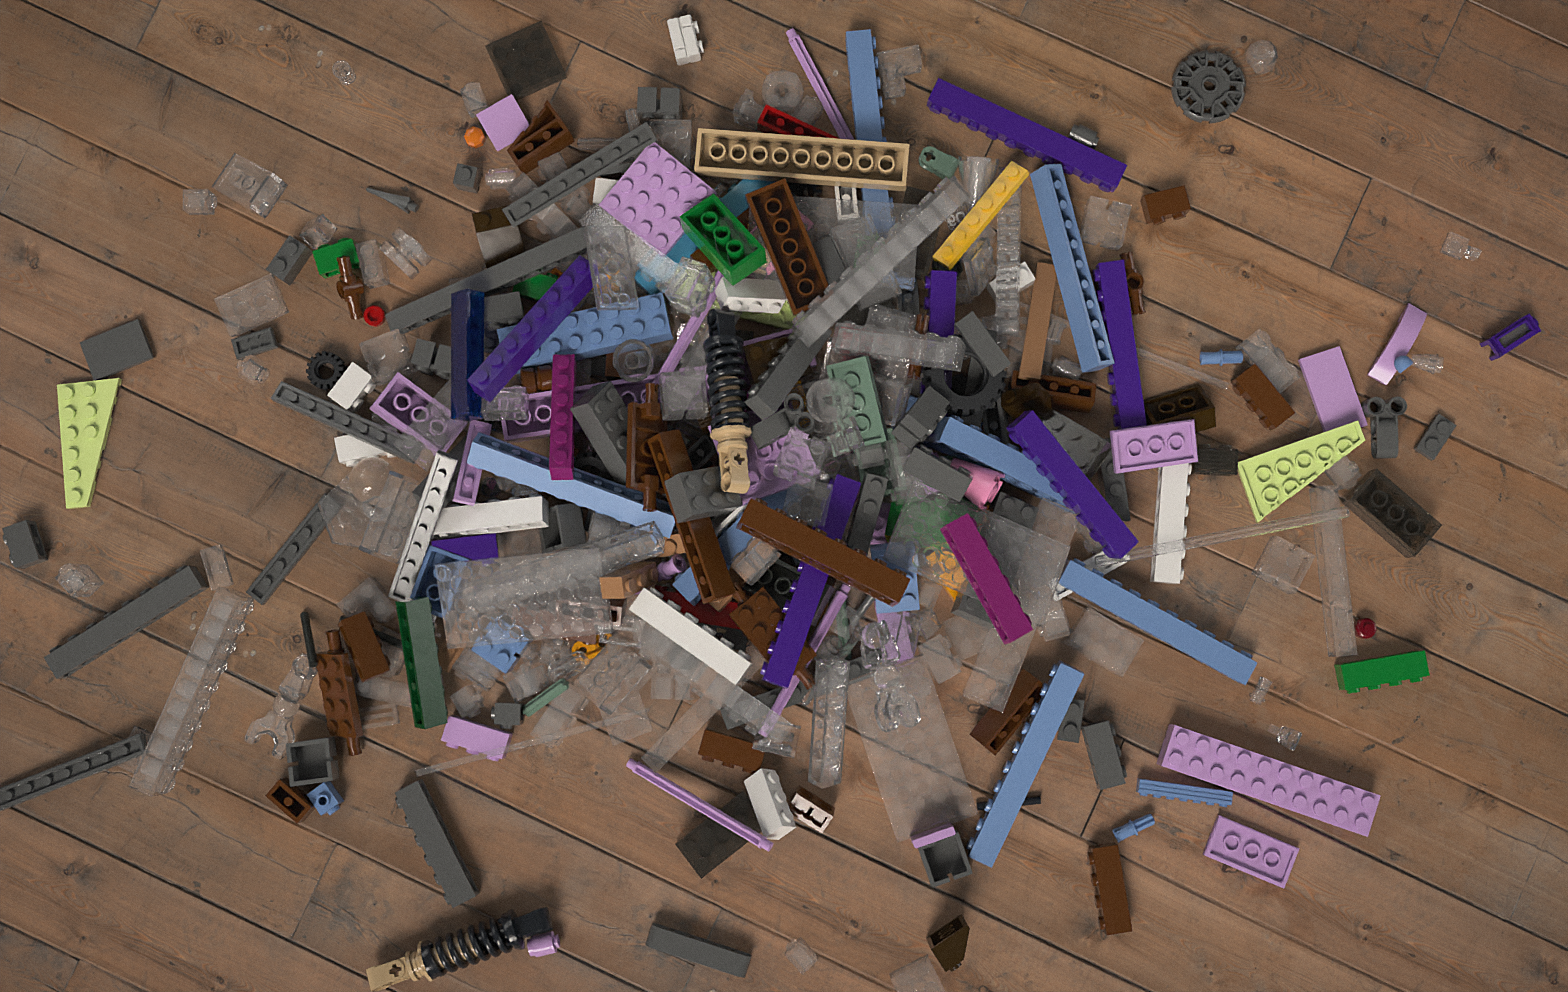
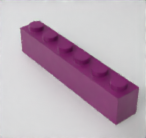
M553 354L549 455L551 480H574L575 416L570 410L576 403V361L574 354Z
M967 513L940 528L1004 645L1032 631L1030 617L1023 612L1020 599L1010 589L1008 578L1001 573L999 562L995 556L991 555L988 543L978 532L977 523L974 518L970 517Z

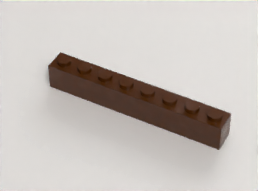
M679 429L658 433L647 441L702 602L706 604L724 599L736 592L710 517L678 523L666 489V480L678 473L694 471Z

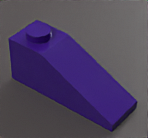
M497 533L431 541L432 546L475 561H483V565L496 563V559L501 558Z

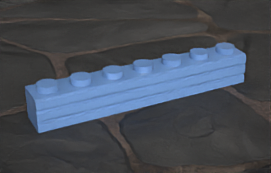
M1137 778L1136 792L1142 796L1153 794V797L1161 798V796H1166V799L1170 800L1179 798V801L1187 802L1189 799L1193 800V803L1201 804V801L1206 802L1207 805L1218 803L1221 807L1232 805V791Z

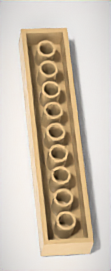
M698 128L694 171L697 176L775 182L785 178L788 183L906 191L910 144Z

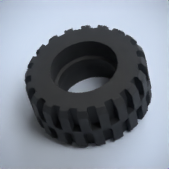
M954 334L936 344L930 353L927 354L925 364L922 366L923 378L921 380L925 389L931 386L950 402L945 408L948 411L947 413L957 417H965L987 410L1000 398V393L1006 385L1004 384V379L1007 378V371L1002 370L992 377L961 334ZM968 355L980 364L983 371V382L980 388L973 394L959 395L951 391L944 379V370L947 363L953 357Z

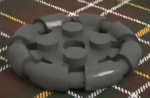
M1208 50L1193 53L1187 57L1186 61L1180 62L1172 77L1174 83L1173 87H1171V93L1176 106H1180L1186 117L1199 123L1209 121V124L1224 121L1230 117L1232 112H1237L1245 97L1244 87H1246V81L1243 71L1234 64V60L1222 52L1215 51V53H1211ZM1208 61H1213L1214 67L1207 66ZM1195 66L1197 69L1193 72L1190 67ZM1227 68L1231 73L1228 75L1224 69ZM1182 81L1188 82L1186 87L1182 86ZM1207 81L1213 83L1214 90H1206L1204 83ZM1230 86H1234L1235 91H1229ZM1189 97L1195 102L1191 106L1186 101ZM1224 100L1227 103L1225 108L1221 104ZM1210 108V113H1204V109Z

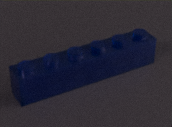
M464 289L451 293V419L469 422L484 418V398L475 393L467 381L484 362V292Z

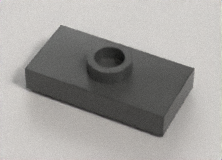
M271 327L231 339L237 360L278 348L274 330Z

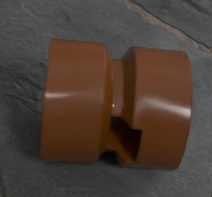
M550 364L538 366L536 371L530 367L520 368L524 395L537 393L538 389L541 392L552 390V369Z

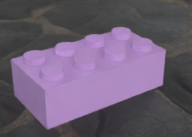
M399 372L394 375L369 408L408 438L422 443L425 446L424 449L434 457L438 450L446 452L467 424Z

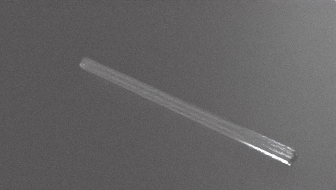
M1347 506L1134 548L1121 559L1109 558L1105 554L1095 557V564L1097 567H1103L1347 518L1350 516Z

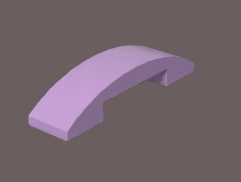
M1409 303L1407 304L1397 321L1399 322L1381 355L1373 363L1367 374L1368 376L1383 385L1388 384L1397 371L1394 366L1395 359L1401 355L1406 356L1423 326L1427 313Z

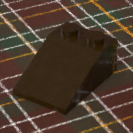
M509 205L472 213L477 238L487 269L526 252L520 224L513 228L502 210Z
M788 336L763 340L743 346L741 358L744 360V368L751 387L758 384V377L765 370L769 369V362L774 357H778V350L785 343L789 342ZM810 364L800 378L813 375Z

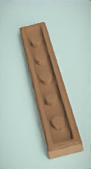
M1041 262L1036 264L1034 276L1036 280L1032 288L1018 375L1020 379L1040 381L1057 276L1052 264Z

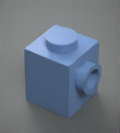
M331 781L323 782L307 794L321 816L327 813L329 816L340 809L339 804L344 802Z

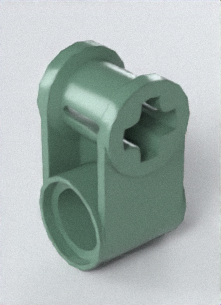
M931 146L925 147L918 159L919 165L923 169L945 181H951L960 164L957 158ZM928 155L932 156L930 161H926Z

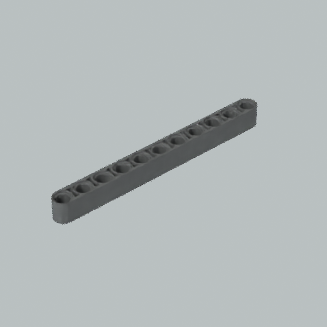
M584 226L387 313L385 318L392 336H399L469 306L477 302L479 298L494 295L571 261L579 255L582 256L595 250L597 246L590 227Z

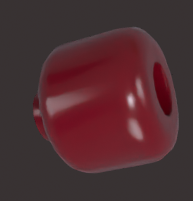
M1359 618L1354 622L1352 630L1356 637L1369 639L1375 635L1377 626L1370 618Z

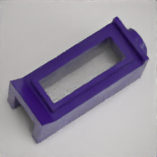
M1529 313L1481 342L1480 346H1490L1494 355L1489 357V359L1493 361L1541 332V329L1539 328L1538 321Z

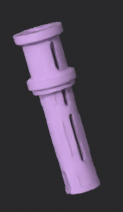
M675 554L671 557V560L659 563L657 567L659 573L658 582L670 580L674 574L686 570V562L682 556Z

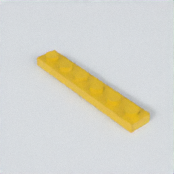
M1011 161L932 256L933 259L951 270L1029 176L1028 170Z

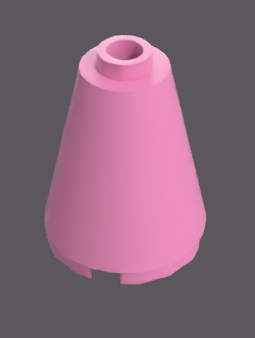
M954 458L951 465L957 469L960 466L971 472L970 476L973 477L964 496L978 509L985 511L987 507L984 505L987 501L992 503L1003 484L1000 478H1005V474Z

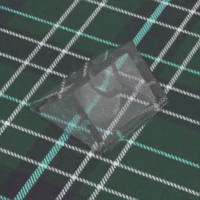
M906 611L880 613L872 648L914 658L923 616Z

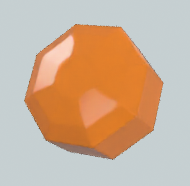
M473 126L467 129L464 135L468 146L476 149L484 145L486 137L482 129Z

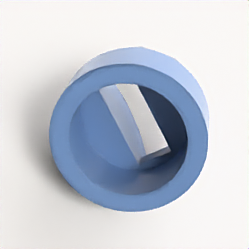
M1401 355L1395 359L1394 366L1399 373H1402L1414 362L1408 356Z

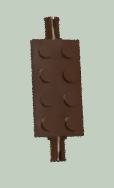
M655 383L645 384L646 401L644 403L631 402L628 404L626 488L643 492V511L655 512L657 511L656 494L662 495L665 494L647 440L658 433L667 432L668 410L661 409L660 403H658L659 384L655 386Z
M736 580L733 582L736 593L732 596L738 602V607L729 616L764 660L768 662L771 655L767 653L771 641H776L778 633H775L778 621H783L785 614L764 587L751 596L744 591ZM805 640L793 676L796 675L808 690L818 681L806 668V664L817 654Z
M333 629L325 632L329 650L316 653L319 686L322 691L323 707L326 713L327 728L330 736L346 738L348 755L356 756L362 754L359 737L363 736L349 656L348 653H345V648H342L340 630Z

